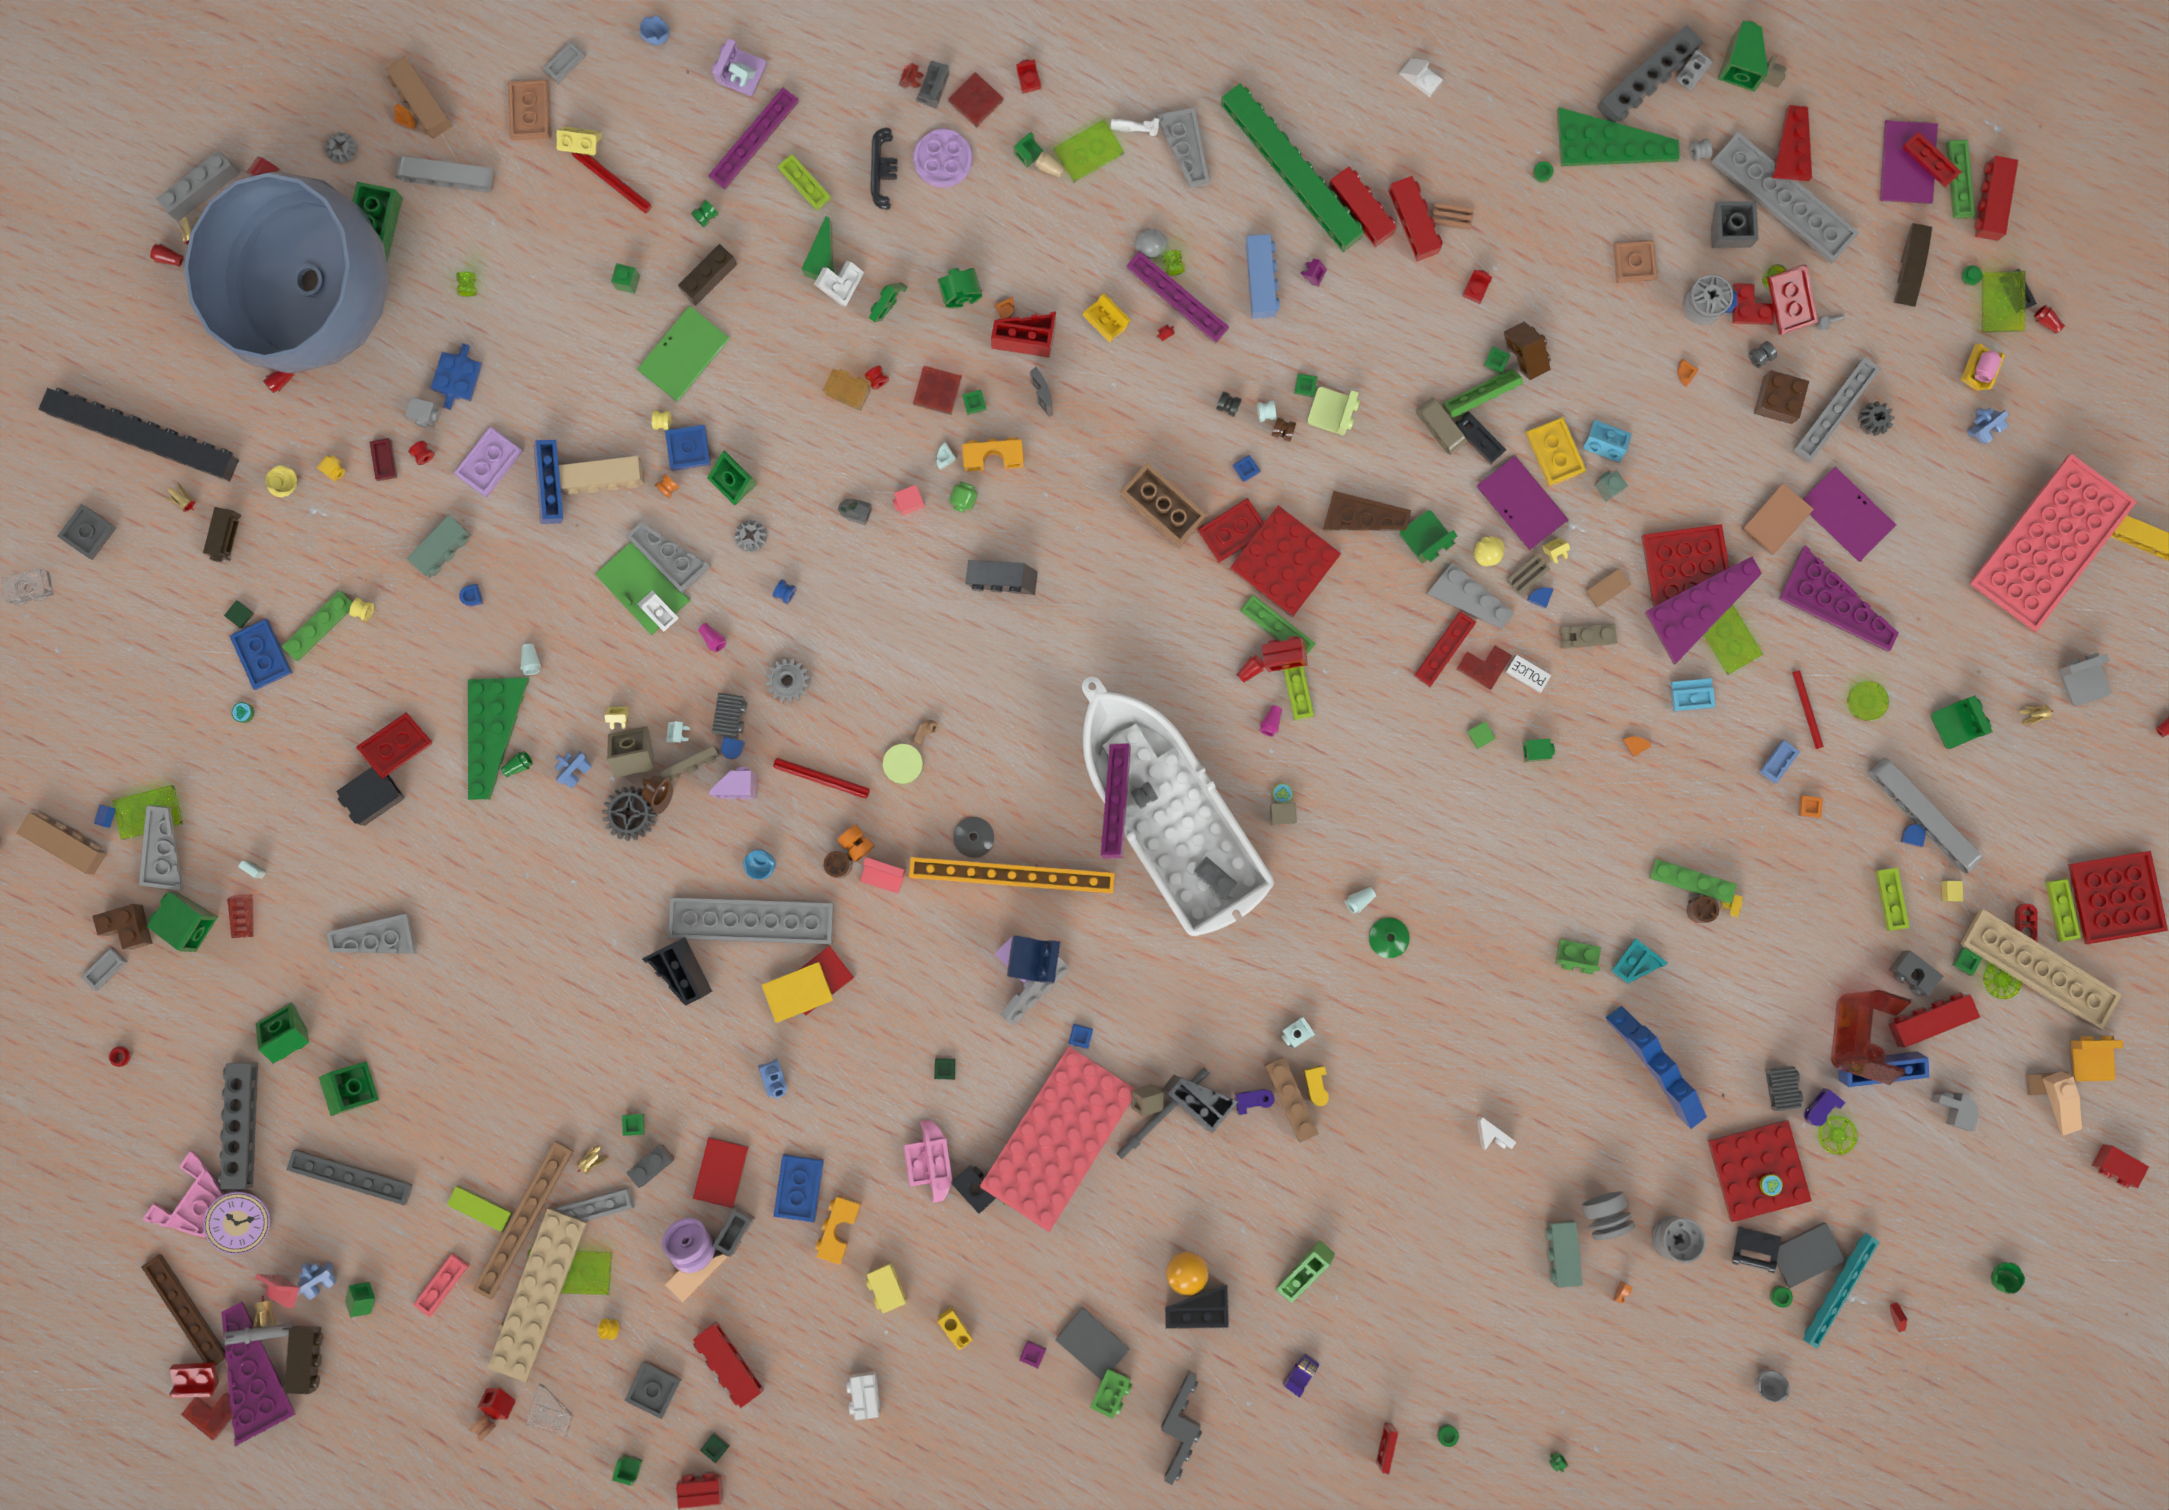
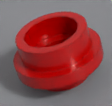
M1167 324L1158 330L1159 334L1156 335L1157 338L1164 341L1174 335V326L1169 327Z
M123 1046L113 1048L109 1054V1061L115 1067L127 1065L131 1058L130 1051ZM120 1053L123 1054L122 1060H119L118 1055Z

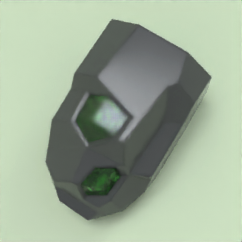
M846 499L838 507L840 515L850 521L864 525L867 524L872 510L870 503L856 499Z

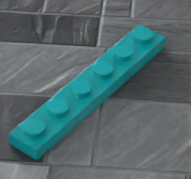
M1865 1232L1863 1237L1859 1238L1855 1251L1846 1260L1845 1268L1837 1275L1835 1285L1826 1294L1824 1304L1816 1311L1815 1319L1811 1326L1805 1330L1802 1340L1812 1347L1818 1349L1879 1245L1880 1242L1873 1236Z

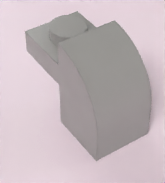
M1941 1092V1095L1933 1094L1931 1102L1950 1108L1946 1124L1974 1132L1978 1120V1109L1973 1099L1966 1094L1956 1092L1954 1095L1946 1092Z

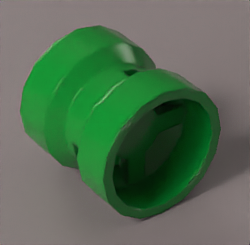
M705 199L698 209H694L691 212V215L705 228L709 224V220L715 218L718 212Z

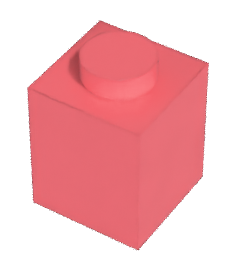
M916 485L894 493L896 499L892 500L896 511H901L902 516L925 507Z

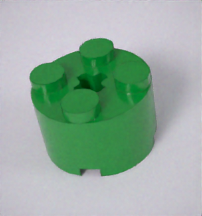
M954 268L948 271L947 276L937 280L946 308L964 307L963 303L969 301L971 305L982 298V291L975 268L960 271L959 268Z

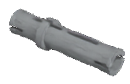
M291 1322L251 1329L244 1327V1330L230 1332L226 1331L224 1332L225 1345L242 1342L250 1344V1341L288 1336Z

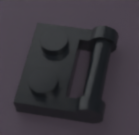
M1738 1226L1732 1264L1739 1265L1740 1263L1768 1270L1769 1273L1775 1274L1781 1236ZM1741 1249L1770 1255V1261L1740 1255Z

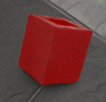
M486 1388L477 1408L493 1420H506L516 1400L501 1388Z

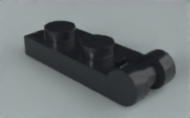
M1467 411L1460 421L1455 422V425L1465 436L1466 440L1491 465L1506 449ZM1467 424L1472 426L1470 430L1465 427Z

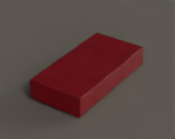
M391 439L369 441L375 480L383 481L397 478Z

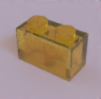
M832 369L823 392L826 396L861 411L871 389L869 384H867L868 381L861 377L855 379L845 370L839 369L837 371Z

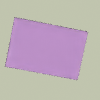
M490 426L455 470L454 474L487 498L522 454L523 450Z

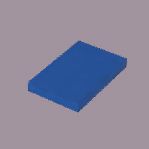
M264 619L230 635V639L254 690H258L293 673L268 619Z
M782 1155L773 1217L815 1222L824 1160Z

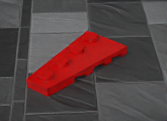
M1789 105L1785 112L1782 126L1783 132L1779 140V151L1775 159L1776 165L1772 178L1810 181L1812 179L1808 107Z

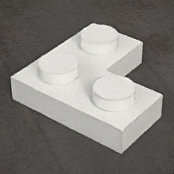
M846 261L838 276L830 269L823 267L814 285L841 306H846L864 272L852 262Z

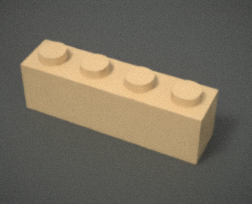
M638 456L559 465L560 487L567 495H578L580 491L596 493L599 492V489L605 488L607 490H618L622 486L636 488L639 487V484H644L642 460Z

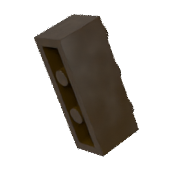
M719 243L678 284V287L696 306L737 263L734 257Z
M295 1326L289 1329L284 1393L311 1394L319 1387L320 1376L318 1375V1367L321 1365L322 1360L319 1351L323 1342L321 1327Z

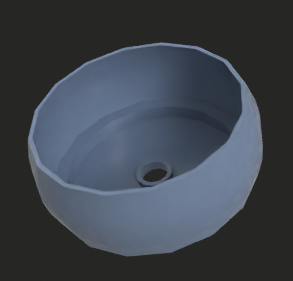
M271 172L237 180L210 200L191 231L184 266L190 304L207 333L244 362L253 366L285 373H298L336 364L363 345L383 314L389 283L384 244L360 206L324 180L285 172ZM314 270L318 275V284L315 289L307 292L303 288L302 279L307 271Z

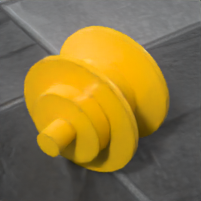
M604 1318L600 1321L597 1330L602 1340L607 1338L614 1340L620 1328L616 1319L609 1320Z

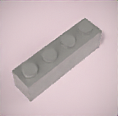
M218 150L156 199L170 216L179 221L240 173L230 160Z

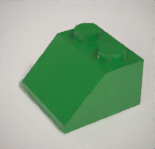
M292 1003L255 1023L258 1050L273 1064L309 1043L308 1030Z
M367 1061L331 1071L318 1077L330 1116L341 1114L379 1100Z

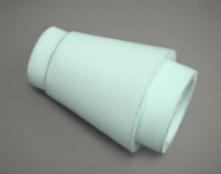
M534 644L522 645L520 669L523 670V674L534 675L539 673L541 665Z
M1371 887L1349 895L1348 899L1345 900V904L1352 914L1360 913L1376 897V894Z

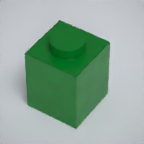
M616 263L611 283L617 290L635 294L640 274L634 267Z
M1551 738L1522 742L1524 763L1548 761L1553 759L1552 755H1555L1554 743H1551Z

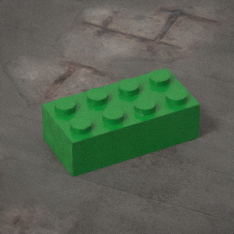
M357 182L352 201L360 206L369 218L384 244L386 261H388L403 197L393 188Z

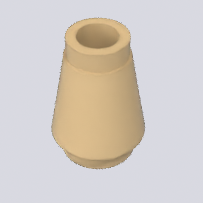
M1042 152L1035 163L1038 170L1060 178L1065 169L1048 152L1047 154Z

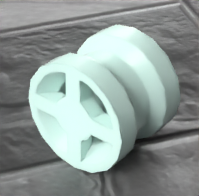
M1273 400L1264 404L1257 402L1260 422H1264L1266 419L1276 420V409Z

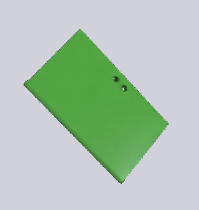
M689 306L637 370L672 397L675 402H678L728 342L730 337Z
M632 542L595 574L651 635L660 627L639 607L638 603L652 590L675 614L690 602V599L684 593L681 594Z

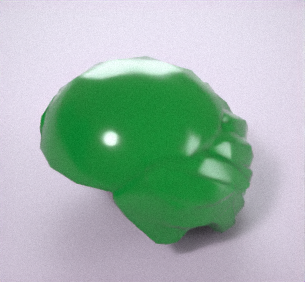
M2002 1262L1993 1269L1991 1282L2000 1292L2015 1294L2024 1286L2025 1276L2018 1265L2012 1262Z

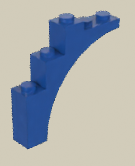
M1620 1006L1606 1017L1607 1022L1627 1042L1651 1072L1668 1097L1677 1116L1690 1129L1707 1118L1696 1090L1682 1078L1677 1064L1663 1051L1658 1037L1645 1025L1642 1026L1623 1006Z

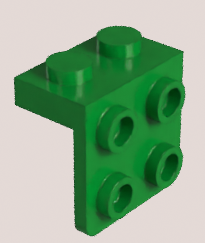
M1431 510L1426 511L1407 525L1406 531H1400L1401 538L1422 564L1427 560L1429 562L1435 560L1440 556L1438 552L1442 549L1447 551L1456 544L1454 540L1458 537L1454 530L1448 532Z
M1976 695L1931 713V719L1946 749H1952L1993 732L1991 722L1985 716L1982 710L1983 705Z

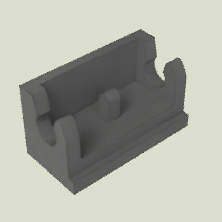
M930 61L928 71L916 99L918 103L937 109L950 74L949 65Z

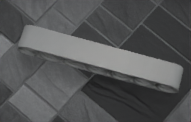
M1882 758L1868 771L1869 776L1916 825H1920L1925 830V834L1961 871L1969 873L1983 859L1982 855L1890 760Z

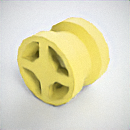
M653 410V430H658L659 428L670 430L672 423L671 411L659 412L658 410Z
M358 597L350 607V616H358L365 622L371 618L374 612L373 603H366Z

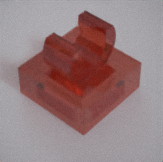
M911 63L904 67L899 86L903 88L909 86L919 88L921 86L915 80L916 77L919 79L924 77L923 73L917 72L918 65Z

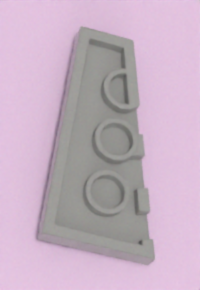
M1195 108L1157 114L1156 118L1159 119V125L1189 187L1209 185L1210 181Z
M641 522L626 535L634 546L681 594L711 567L710 564L700 560L692 553L682 549L679 545L664 538L661 534Z
M147 805L139 878L140 886L183 890L171 807Z

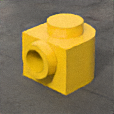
M325 455L316 466L317 469L334 482L345 474V469L340 466L341 461L333 455L330 457Z

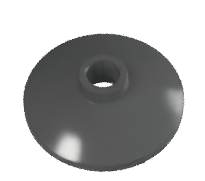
M970 817L961 821L954 832L956 848L967 857L976 858L985 855L991 849L994 842V833L991 826L981 818ZM972 833L977 834L975 841L970 840Z

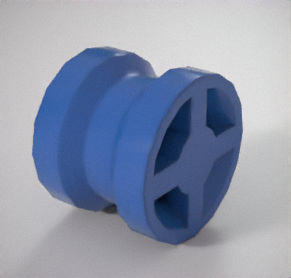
M781 579L775 587L772 596L776 599L780 598L783 600V603L788 604L792 600L797 587L794 585L790 586L785 580Z

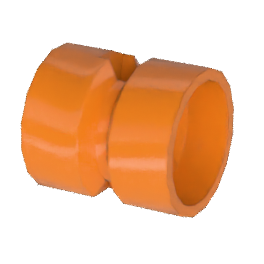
M857 824L850 827L837 839V842L843 849H848V855L854 862L862 859L875 847L868 837H863L864 832Z

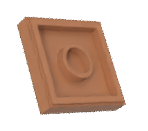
M1654 240L1614 243L1613 250L1617 283L1656 281L1658 279Z

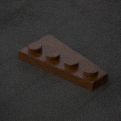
M1333 491L1323 530L1406 531L1411 510Z

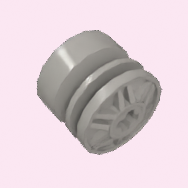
M1706 275L1698 279L1684 296L1682 303L1684 314L1694 324H1712L1732 304V287L1727 280L1717 275Z
M1622 1191L1597 1196L1581 1205L1586 1219H1596V1221L1589 1225L1590 1230H1595L1592 1233L1594 1240L1613 1239L1622 1236L1636 1227L1634 1221L1629 1220L1632 1217L1630 1212H1620L1628 1206Z
M1670 1216L1659 1220L1654 1226L1652 1244L1656 1252L1663 1258L1681 1263H1691L1699 1259L1703 1254L1706 1246V1237L1701 1226L1695 1221ZM1674 1235L1678 1239L1677 1242L1673 1239Z

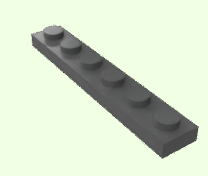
M296 1149L292 1151L286 1169L287 1171L401 1205L407 1204L413 1186L410 1183Z

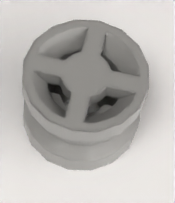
M1708 138L1702 139L1701 142L1693 141L1690 143L1689 151L1693 161H1699L1703 157L1705 159L1711 158L1712 146Z

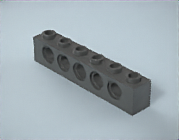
M1686 25L1603 98L1597 109L1609 121L1616 123L1619 120L1622 122L1629 115L1628 111L1631 108H1638L1643 103V98L1646 95L1650 97L1658 89V84H1665L1672 77L1671 73L1674 70L1678 72L1686 64L1685 61L1689 57L1692 58L1703 41ZM1676 49L1681 50L1683 54L1678 53ZM1662 62L1668 63L1669 66L1663 65ZM1648 74L1653 75L1655 79L1650 78ZM1633 87H1638L1640 91H1636ZM1619 99L1625 100L1627 104L1621 103Z
M226 1063L223 1069L225 1088L222 1091L224 1109L221 1112L223 1130L220 1133L222 1151L219 1155L221 1172L219 1173L218 1181L221 1184L220 1189H247L253 1187L258 1063ZM238 1079L242 1081V1087L240 1089L236 1086V1082ZM237 1100L241 1102L239 1110L235 1106ZM236 1120L240 1123L239 1130H236L234 1126ZM235 1141L239 1143L238 1151L234 1149ZM234 1162H236L239 1166L237 1172L233 1170Z

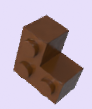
M1525 321L1504 331L1507 348L1517 356L1520 372L1525 377L1532 380L1551 370L1549 363L1551 358L1546 350L1547 340L1543 334L1540 335L1533 326L1528 325Z
M130 904L92 916L97 935L110 936L118 933L122 949L133 950L153 944L149 928L147 927L148 924L143 905Z

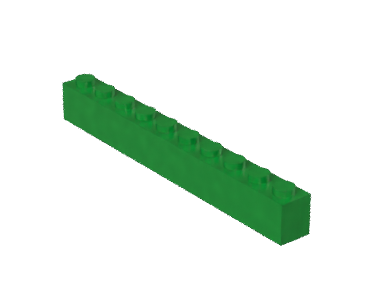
M1239 83L1222 96L1221 106L1340 250L1344 253L1358 242L1364 233L1360 222L1355 221L1350 216L1349 209L1340 204L1335 192L1330 191L1326 187L1324 179L1315 174L1311 163L1305 162L1301 157L1300 150L1296 146L1293 147L1286 133L1281 132L1276 127L1275 120L1271 116L1268 117L1261 103L1256 102L1252 98L1250 90Z

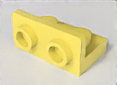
M565 126L557 130V150L589 155L597 153V142L602 140V131Z

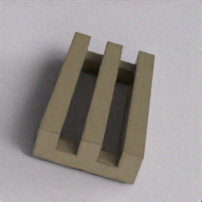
M1538 554L1506 580L1518 595H1521L1550 570L1545 565V562L1539 558ZM1537 562V565L1516 583L1512 581L1532 563ZM1540 567L1543 569L1523 588H1518V586L1522 582H1524L1529 576H1531L1536 570H1538Z

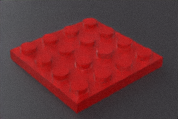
M1278 505L1229 569L1291 617H1294L1341 553Z
M1722 524L1644 534L1641 536L1653 607L1730 568Z
M2151 851L2068 864L2085 944L2168 931Z
M1789 1120L1708 1140L1731 1222L1812 1201ZM1772 1174L1781 1179L1782 1190L1778 1195L1770 1196L1761 1191L1760 1180L1763 1176Z

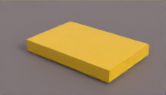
M1563 417L1526 431L1525 434L1549 487L1587 471Z
M820 962L761 985L775 1023L834 1001Z

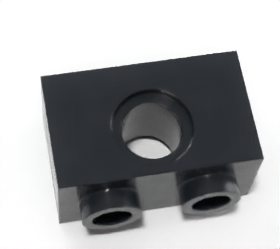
M969 1165L951 1184L975 1211L980 1214L996 1197L983 1189L980 1193L971 1191L970 1186L972 1183L977 1182L981 1185L984 1180L982 1178L984 1174L977 1166L973 1168Z

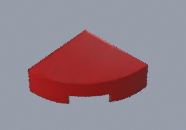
M1897 1302L1890 1304L1892 1319L1898 1332L1906 1331L1907 1317Z

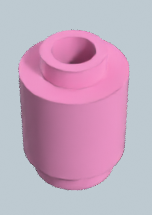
M1987 351L1981 354L1975 369V378L1977 380L1991 382L1995 378L2002 360L1997 352Z

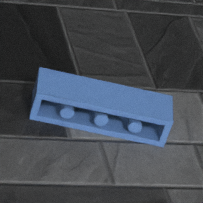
M1271 234L1251 235L1246 238L1252 319L1275 317L1277 310H1280V301L1275 295V291H1278V279H1274V272H1277L1276 260H1273L1272 253H1275V241H1271Z

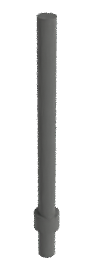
M1204 1067L1191 1082L1199 1084L1210 1072ZM1170 1100L1163 1107V1110L1158 1112L1134 1136L1131 1135L1126 1140L1127 1143L1116 1154L1123 1159L1133 1148L1136 1149L1141 1144L1140 1141L1177 1104Z

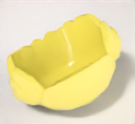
M283 465L274 467L265 478L269 492L276 497H286L293 493V490L297 487V475L293 469Z
M1494 536L1481 538L1473 549L1474 558L1484 567L1498 564L1504 557L1505 546L1503 541Z

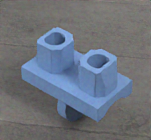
M1979 408L1975 412L1977 418L1974 422L1976 425L1968 430L1967 433L1970 437H1976L1980 443H1989L1993 439L1990 430L1992 428L1995 432L2005 430L2008 427L2005 418L2009 414L2006 410L1998 412L1991 408L1987 410Z
M582 751L570 763L568 761L573 755L569 752L564 757L559 754L556 756V759L560 762L555 768L560 771L566 766L556 777L560 784L564 783L573 788L579 781L572 774L576 767L584 774L592 767Z
M775 1058L769 1063L758 1065L768 1098L773 1096L776 1099L786 1094L785 1091L788 1089L779 1060Z
M307 1262L301 1266L303 1272L298 1274V1277L301 1279L298 1282V1287H300L298 1296L303 1293L311 1300L320 1292V1289L316 1286L317 1283L321 1282L326 1289L334 1285L337 1279L332 1272L333 1264L329 1262L320 1268L317 1263L312 1266Z

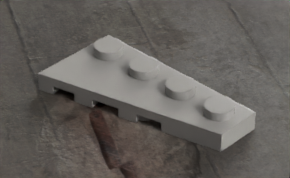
M1451 563L1426 594L1499 629H1502L1514 615L1512 610L1453 563Z
M409 914L326 932L330 952L417 953Z
M1059 956L1055 983L1062 979L1070 969ZM1027 980L1024 984L1023 992L1014 996L1002 1011L1001 1016L1011 1025L1019 1022L1023 1014L1029 1008L1034 1007L1038 1000L1052 989L1055 983H1040Z

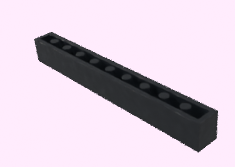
M47 388L38 410L52 417L229 482L239 462L237 458L233 457L234 453L222 448L221 451H218L210 443L203 441L202 444L196 442L197 439L185 435L184 438L180 437L178 432L166 428V431L161 430L158 424L150 421L147 424L142 423V419L131 414L129 417L123 416L124 412L115 408H111V410L104 409L105 405L96 401H93L92 404L88 403L86 398L77 394L74 397L69 396V392L60 388H56V390Z

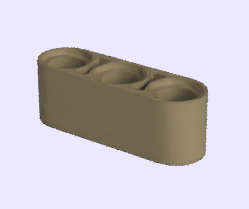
M1432 397L1416 409L1420 420L1447 454L1451 455L1467 443L1465 436L1436 399Z

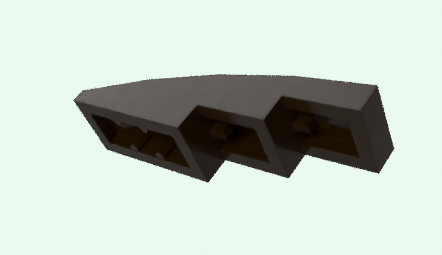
M1911 224L1901 259L1903 264L1897 281L1899 286L1894 303L1916 307L1930 247L1932 226Z

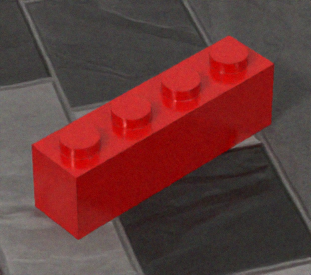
M1995 155L1986 162L1983 169L1985 178L1980 187L1982 196L1977 205L1979 214L1974 223V229H1976L1975 237L1999 241L2006 235L2019 160Z
M1348 166L1330 179L1328 187L1331 191L1335 192L1339 202L1349 209L1350 216L1355 221L1360 222L1364 234L1376 248L1394 235L1397 228L1396 223L1391 216L1388 217L1384 212L1381 202L1374 199L1371 189L1367 185H1363L1357 171L1352 170Z
M1412 175L1391 183L1388 192L1416 261L1439 254L1443 242L1441 236L1436 234L1433 217H1429L1427 212L1428 205L1426 200L1422 199L1420 195L1421 188L1418 181H1415Z
M1958 992L1950 995V999L1947 1001L1942 999L1931 1003L1932 1007L1927 1009L1924 1007L1912 1011L1913 1014L1907 1017L1906 1015L1895 1017V1022L1888 1024L1897 1047L1906 1048L1981 1018L1971 994Z
M717 1321L693 1339L695 1342L693 1344L694 1348L707 1359L705 1361L706 1365L711 1371L714 1370L716 1372L719 1384L723 1388L728 1389L730 1392L729 1397L736 1406L744 1407L763 1392L764 1388Z

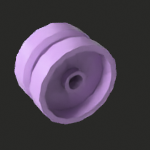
M684 1218L677 1220L666 1230L662 1239V1248L676 1269L685 1273H693L703 1269L712 1260L715 1248L712 1246L715 1242L700 1221L694 1218Z

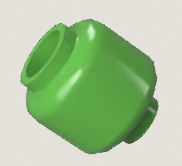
M961 481L960 484L953 486L949 502L954 505V510L964 513L965 509H973L978 496L977 491L974 490L975 486Z

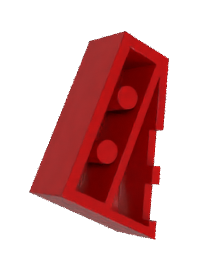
M1056 311L1046 315L1038 316V314H1033L1032 317H1012L994 320L991 349L1050 358L1056 326Z

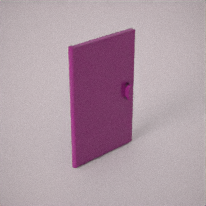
M1885 121L1880 201L1933 203L1935 178L1902 147L1917 132H1920L1937 148L1938 123Z
M1515 455L1476 486L1529 551L1565 522L1569 521Z
M1834 467L1802 499L1814 509L1809 515L1859 562L1896 526L1837 467Z

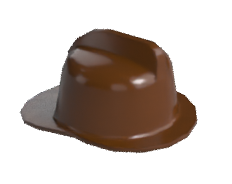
M656 775L650 779L644 778L642 780L644 786L642 797L651 804L656 814L664 812L673 795L670 778Z

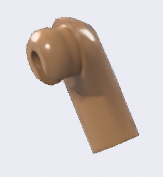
M934 720L919 724L913 743L922 745L926 735L938 730V724Z

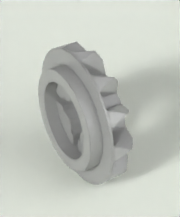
M338 132L337 134H331V137L326 140V147L324 149L330 160L336 163H345L354 157L357 145L353 137L348 133ZM337 142L343 145L344 153L337 149Z
M748 520L741 522L738 528H736L734 538L742 550L753 552L763 547L767 539V533L761 523ZM746 529L751 533L755 531L753 535L755 542L750 538H745L747 537Z

